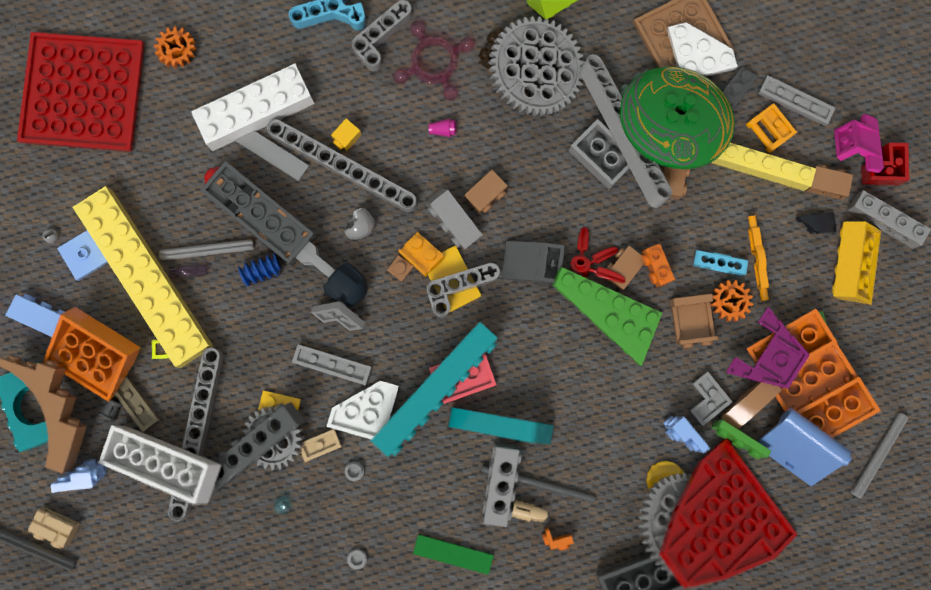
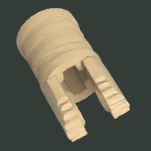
M514 500L512 508L513 518L527 520L528 522L531 520L544 522L547 519L548 513L546 510L535 507L534 504Z

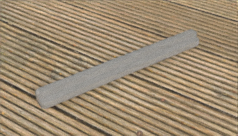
M252 239L164 249L159 251V258L165 261L253 250L254 242Z
M897 413L851 490V494L855 497L862 498L908 421V417L905 414Z

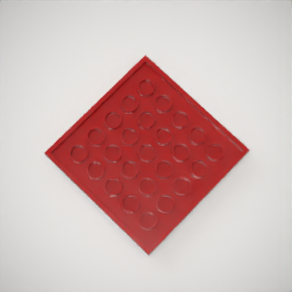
M31 32L17 142L132 152L145 43L141 40Z

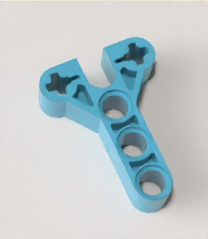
M315 0L295 6L289 11V18L293 26L298 29L332 19L350 24L355 30H361L366 26V18L361 2L347 6L344 4L347 0ZM333 5L338 6V8L335 10L330 9ZM316 10L321 11L318 15L312 14ZM355 13L357 14V17H359V21L355 20ZM298 15L303 16L300 20H294Z

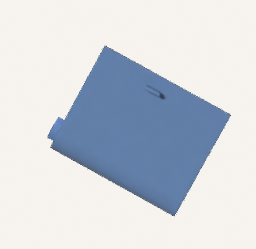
M792 408L787 409L781 416L778 424L757 440L758 443L771 450L769 455L771 458L810 486H813L842 465L846 466L852 459V456H850L851 451Z

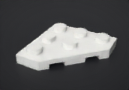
M682 23L667 28L677 67L695 71L705 77L735 70L738 67L732 48L692 25Z
M379 381L334 406L331 410L327 427L372 439L390 420L399 386Z

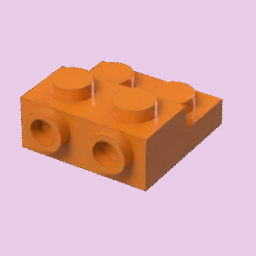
M661 244L647 248L642 252L643 264L648 266L650 281L656 285V288L667 285L675 280Z

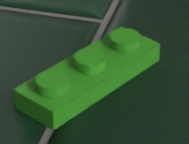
M724 420L714 421L711 426L712 429L717 431L716 434L718 436L733 441L732 444L740 449L744 448L755 459L768 458L771 450Z

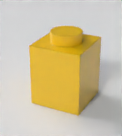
M346 118L331 134L334 140L332 143L338 149L342 150L344 148L348 151L362 136V133Z

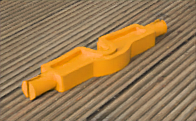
M756 215L748 216L751 253L756 257L754 270L757 288L760 291L761 301L769 300L766 255L762 245L760 227H757Z

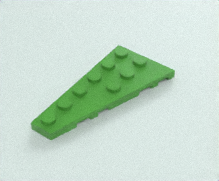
M559 268L552 286L567 300L571 301L609 339L622 348L623 352L628 354L639 366H642L662 312L565 268Z

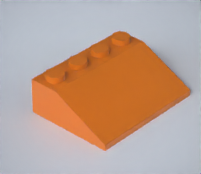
M74 307L60 315L43 361L53 360L58 362L59 366L66 368L64 373L66 376L109 402L133 366L141 347Z

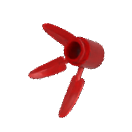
M582 227L577 244L580 255L575 256L571 260L570 271L585 278L589 276V272L596 273L598 277L625 283V278L612 270L598 267L597 270L590 268V265L593 263L599 264L613 256L619 249L617 247L604 249L592 256L593 260L589 261L586 256H583L584 251L588 249L589 231L587 227Z

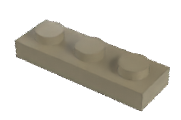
M126 375L115 396L141 431L146 432L159 422L160 418L128 375Z

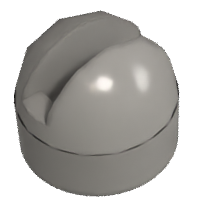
M50 228L43 232L42 237L46 243L54 244L59 240V233L57 230Z

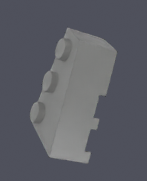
M441 188L424 202L428 207L429 213L440 221L439 225L444 232H449L453 237L451 241L457 248L466 249L482 236V233L448 189Z

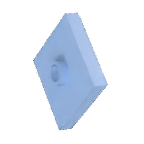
M87 230L57 248L77 281L108 263Z

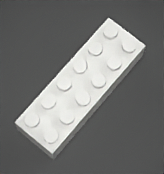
M293 64L191 112L206 145L212 151H215L236 141L237 138L247 133L266 127L273 119L281 120L313 105L314 102L296 64Z
M111 425L98 462L193 504H206L209 502L221 464L127 426Z

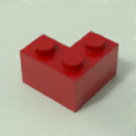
M888 143L881 147L884 168L880 173L867 171L866 164L861 166L862 185H901L909 181L908 143Z

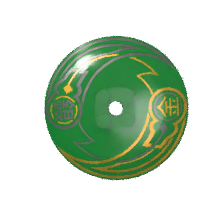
M660 67L644 72L629 84L620 104V121L629 142L643 156L665 167L694 169L710 164L724 153L734 134V114L725 94L711 80L689 69ZM676 109L682 110L684 115L678 114Z

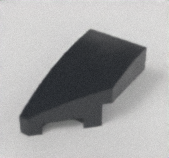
M834 213L796 217V220L802 222L810 233L825 234L837 232Z

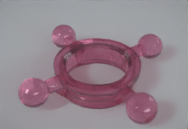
M420 21L413 22L410 26V31L419 38L420 42L412 52L411 68L396 70L393 74L394 81L397 84H404L408 77L415 74L425 83H441L444 88V98L449 101L456 99L458 91L456 87L450 85L448 79L452 77L457 67L456 54L462 51L471 52L475 46L473 39L465 37L459 45L451 46L446 40L439 37L426 38L424 24ZM431 45L443 47L449 53L451 59L448 68L439 74L424 72L417 62L418 56L424 48Z

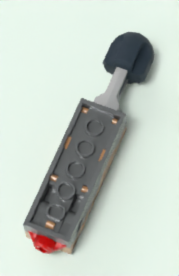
M225 161L220 167H212L205 173V185L200 191L291 266L295 267L299 261L304 265H314L329 277L324 285V293L335 302L340 301L350 307L357 305L364 299L367 294L368 285L362 273L350 263H343L334 270L320 258L319 250L314 246L319 238Z

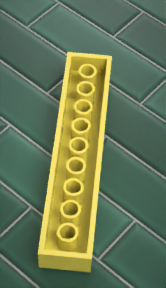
M105 186L75 205L73 209L173 365L177 368H182L202 355L207 348L214 347L113 190Z

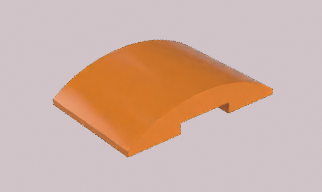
M816 308L784 326L810 355L788 389L782 388L775 396L784 412L789 408L794 409L833 438L881 411L860 377L857 376L846 359L835 337ZM774 333L746 348L755 364L774 336Z

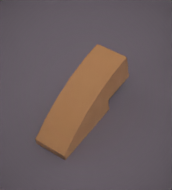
M758 382L741 395L734 404L728 407L723 412L722 418L736 429H739L763 409L782 388Z

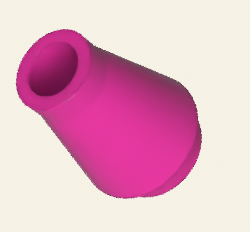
M450 118L429 123V134L446 137L456 135V120H451Z

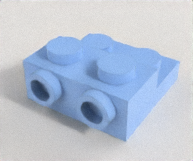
M670 416L663 422L667 429L665 433L672 441L684 442L690 451L694 450L695 452L705 453L710 449L685 417Z
M96 459L85 460L83 464L74 468L73 471L58 476V479L51 484L52 492L93 488L105 476L107 467L99 464V461H96Z

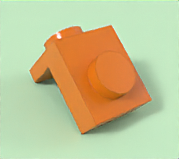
M544 528L545 534H542L545 546L549 545L551 550L557 548L565 550L570 548V544H574L570 533L552 538L549 528Z

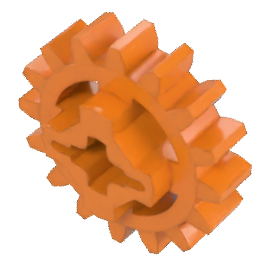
M174 27L173 31L166 28L167 33L165 34L160 32L162 37L156 38L158 44H155L154 48L158 50L155 54L159 57L161 63H165L167 67H170L172 64L175 69H177L178 64L182 68L184 67V62L190 64L189 58H195L192 51L197 50L194 46L196 42L191 38V34L189 32L186 33L184 28H181L179 31L177 27ZM184 40H186L187 48L184 47Z
M727 280L725 285L722 283L718 284L719 289H713V292L716 294L712 296L714 303L710 304L711 307L716 308L713 313L719 312V319L726 317V322L731 321V319L734 322L738 321L739 318L744 319V313L748 314L751 312L748 307L753 306V303L749 302V299H752L753 296H748L747 294L750 289L744 290V283L738 286L737 280L733 281L732 284ZM725 291L723 299L720 300L722 292ZM728 299H739L735 303H725Z

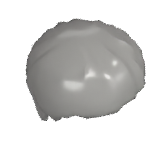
M359 208L353 212V218L344 229V234L349 239H362L369 236L373 231L375 220L366 208Z

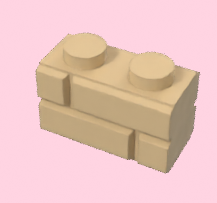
M44 507L37 510L28 531L33 533L34 538L51 541V546L61 549L71 544L80 523Z

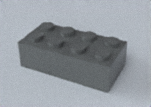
M653 552L596 573L602 590H683L686 588L682 587L674 574L668 575V570L662 571V564H655L657 558H650Z

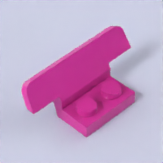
M864 114L860 118L861 122L852 120L834 130L836 155L840 161L859 153L865 157L867 171L880 173L883 170L878 120L875 117Z

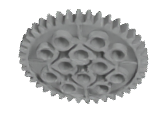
M531 16L529 21L526 17L522 19V22L518 19L515 24L512 22L509 28L506 26L503 32H500L499 38L495 39V44L491 47L493 52L489 54L493 59L488 63L493 65L489 69L490 72H494L490 79H496L493 86H499L496 91L497 93L503 92L501 99L508 98L507 105L513 102L512 108L514 109L519 106L520 113L526 109V115L532 111L533 116H536L538 112L543 116L545 113L550 115L552 111L556 113L559 111V108L563 109L565 105L571 103L570 99L573 100L576 97L575 94L580 91L577 87L582 86V83L579 81L583 79L580 74V66L584 64V61L579 60L583 54L577 53L581 48L574 46L577 40L571 41L570 39L573 35H566L568 29L561 31V24L555 27L554 20L548 24V19L542 22L539 16L535 21L534 17ZM526 34L531 36L532 41L526 38ZM544 36L549 39L550 43L544 40ZM507 51L513 53V58L508 56ZM525 53L531 55V60L525 56ZM543 55L548 56L549 62L544 59ZM561 56L567 60V63L561 60ZM506 69L511 70L513 76H509L506 72ZM525 71L530 73L531 78L526 77ZM543 73L548 75L549 80L543 77ZM561 75H564L566 77L567 82H564L561 79ZM524 90L530 92V97L525 95ZM542 91L547 93L548 99L543 97Z
M675 474L660 479V482L654 483V487L649 489L650 493L645 494L647 500L642 501L645 507L640 508V511L644 513L643 516H639V519L644 521L643 524L639 525L640 528L644 529L640 535L646 536L643 544L649 545L646 551L653 552L650 558H657L655 564H662L661 570H668V575H673V573L661 558L659 552L672 513L692 474Z

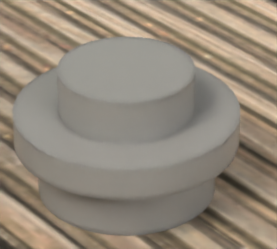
M350 462L345 467V476L350 481H358L364 475V467L359 462Z

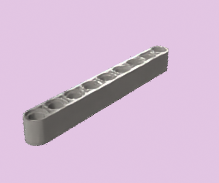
M591 54L581 66L580 74L647 202L652 207L659 208L671 197L672 190L659 165L638 152L626 137L620 121L622 96L602 59L595 54Z
M273 119L267 124V131L274 140L405 212L415 210L417 201L415 195L280 120ZM281 127L279 133H273L274 128ZM298 136L295 142H289L290 137ZM308 145H314V149L312 151H305V148ZM328 153L331 155L329 160H321L324 154ZM340 163H347V167L345 169H338V165ZM361 171L364 173L362 178H354L356 172ZM377 180L380 182L377 188L370 186L372 181ZM391 189L397 191L394 197H388L387 192ZM410 198L413 200V204L405 206L403 205L404 200Z
M207 348L202 354L182 449L189 451L191 447L194 448L196 455L201 457L204 452L224 358L222 351L216 348ZM215 351L217 359L211 362L209 356ZM210 370L213 373V377L210 381H207L205 375ZM203 390H207L209 393L206 400H203L201 397ZM199 409H202L205 413L202 419H199L197 416ZM195 428L200 430V437L198 439L193 436ZM172 495L168 510L169 517L174 521L187 518L191 512L192 503ZM178 506L183 509L182 516H179L176 512Z

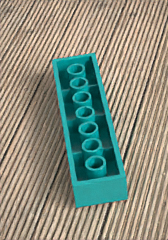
M479 322L371 439V442L387 457L391 455L395 457L402 450L403 446L401 444L405 439L410 441L417 433L415 431L418 425L424 426L431 418L428 414L432 410L436 412L444 404L441 400L446 395L450 397L457 390L455 385L459 381L463 383L471 374L468 371L472 366L475 368L479 366L484 360L483 354L485 352L489 354L497 346L495 342L497 337Z

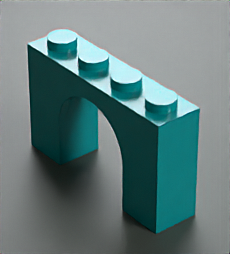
M10 372L0 376L1 408L7 415V425L13 433L15 448L19 452H26L48 443L46 421L36 425L25 419L21 412V401L25 393L30 389L21 379Z

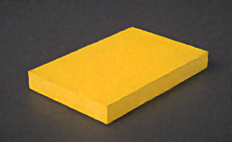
M456 246L442 252L445 259L433 271H430L428 276L433 281L468 270ZM471 274L468 275V282L475 283ZM457 280L449 282L451 289H457L460 285ZM434 285L437 294H439L441 288L438 285ZM478 288L447 296L450 312L482 297Z

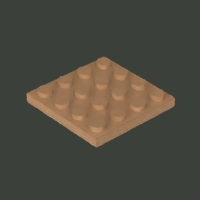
M672 0L633 20V24L657 68L677 67L667 28L682 23L692 25L732 48L733 52H735L707 0Z

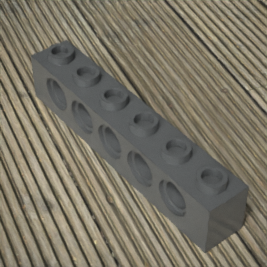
M292 402L285 405L283 403L277 405L273 409L274 413L271 416H264L258 421L260 423L259 426L256 428L253 426L244 433L246 436L242 440L241 438L237 439L231 444L232 448L227 451L226 449L217 455L218 460L215 462L221 464L211 494L226 487L305 422ZM277 420L280 421L281 427L277 425ZM263 432L266 434V439L263 437Z

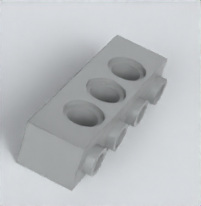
M864 190L855 194L846 210L912 249L922 246L931 230Z
M493 443L481 516L483 524L507 527L508 520H511L512 509H510L511 501L514 502L515 499L513 487L514 482L517 483L518 481L517 463L520 464L522 452H519L520 450L517 445ZM509 462L510 466L508 468H500L502 463ZM501 481L507 482L503 488L497 487ZM499 500L504 501L501 506H494L495 502Z

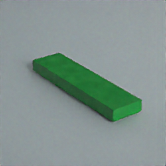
M418 534L413 554L487 575H489L494 557L490 553Z

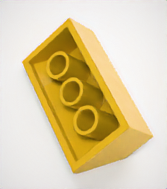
M843 222V227L840 230L841 242L837 250L836 278L832 286L833 296L840 300L872 305L881 230L868 222Z

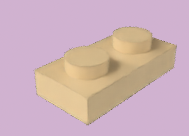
M333 429L302 442L304 446L299 449L304 462L336 450L342 447L336 430Z

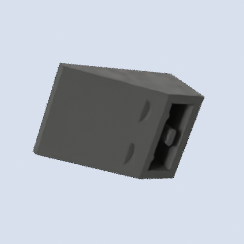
M506 241L501 279L553 285L558 270L563 264L565 245Z

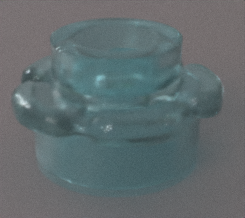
M282 496L275 499L274 509L278 514L286 515L292 509V505L287 497Z

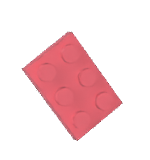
M485 353L482 356L484 360L477 368L472 366L468 371L471 373L463 383L459 381L455 385L457 390L450 397L446 395L441 400L444 404L496 386ZM441 364L429 368L431 374H432Z

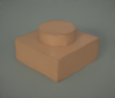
M398 255L387 271L403 282L414 267Z

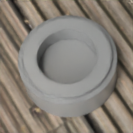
M361 549L352 550L347 557L348 565L356 570L363 568L367 562L366 553Z

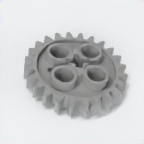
M271 406L269 409L264 407L261 410L255 411V415L249 416L251 421L245 422L248 428L243 429L242 432L245 433L253 426L255 428L259 426L260 423L258 421L266 415L271 416L274 413L273 409L275 406ZM277 420L278 426L281 427L280 421ZM296 428L285 437L288 440V446L282 440L272 448L273 455H270L268 452L258 460L257 466L264 463V469L270 466L272 470H275L277 466L279 469H282L285 466H289L291 461L297 460L296 455L301 454L298 448L304 446L303 443L299 442L305 438V436L299 435L303 428ZM263 432V437L266 439V434Z

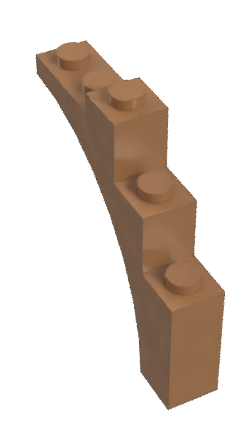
M15 355L0 358V367L21 379L33 392L42 408L48 431V454L45 467L62 474L73 471L87 425L81 424L80 420L76 418H70L76 396L70 395V392L60 389L66 368L59 366V363L53 360L36 363L21 361L22 358Z

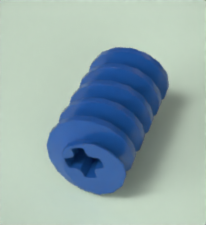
M273 252L272 259L268 255H266V261L259 257L258 264L254 260H251V266L244 262V268L242 269L238 265V270L242 281L248 287L251 286V281L257 284L258 278L263 282L266 276L272 279L273 273L275 276H280L281 265L276 253Z

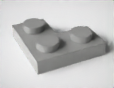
M340 301L313 306L311 311L323 323L338 321L349 331L363 329L365 324L358 314L349 310Z
M705 372L691 383L703 398V400L689 410L700 426H704L732 403L731 399L709 372Z

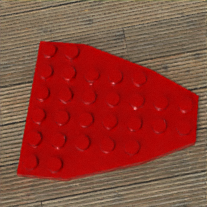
M723 439L698 461L672 513L659 555L682 587L689 588L725 580L773 560L798 534L728 439Z

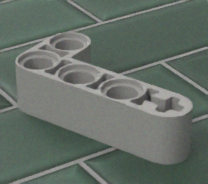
M400 0L352 40L354 54L370 71H377L382 66L381 56L376 48L411 19L412 11L408 1ZM387 21L394 22L391 26L385 25ZM373 33L380 34L377 38L371 37ZM363 44L365 48L358 50L357 46ZM371 58L378 59L376 63H369Z
M488 263L431 281L427 285V293L434 314L437 317L444 318L450 313V304L447 296L496 281L500 274L499 267L494 263ZM490 268L492 271H496L494 273V277H491L490 275H485L483 277L484 280L481 281V274L479 271H482V275L488 273V269ZM470 274H475L478 277V281L470 283L467 277ZM451 280L459 281L460 285L457 289L449 287ZM438 285L441 288V292L438 295H433L430 292L432 286ZM438 304H445L447 306L446 312L438 313L436 311Z

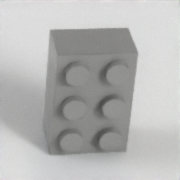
M598 119L570 146L569 152L608 190L630 169L611 131Z

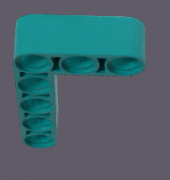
M451 407L448 427L548 445H551L554 425Z

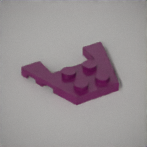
M767 307L757 323L773 332L774 336L754 367H751L737 357H734L725 372L788 389L810 355L796 338L789 333L784 324L778 320L773 311Z

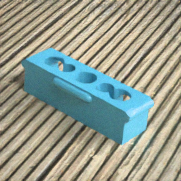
M696 250L693 266L742 276L747 273L749 261L733 258L726 254ZM701 258L711 259L712 264L709 261L706 263L702 262ZM718 260L722 261V267L718 265ZM728 263L731 265L734 263L738 264L739 269L736 270L734 266L730 268Z

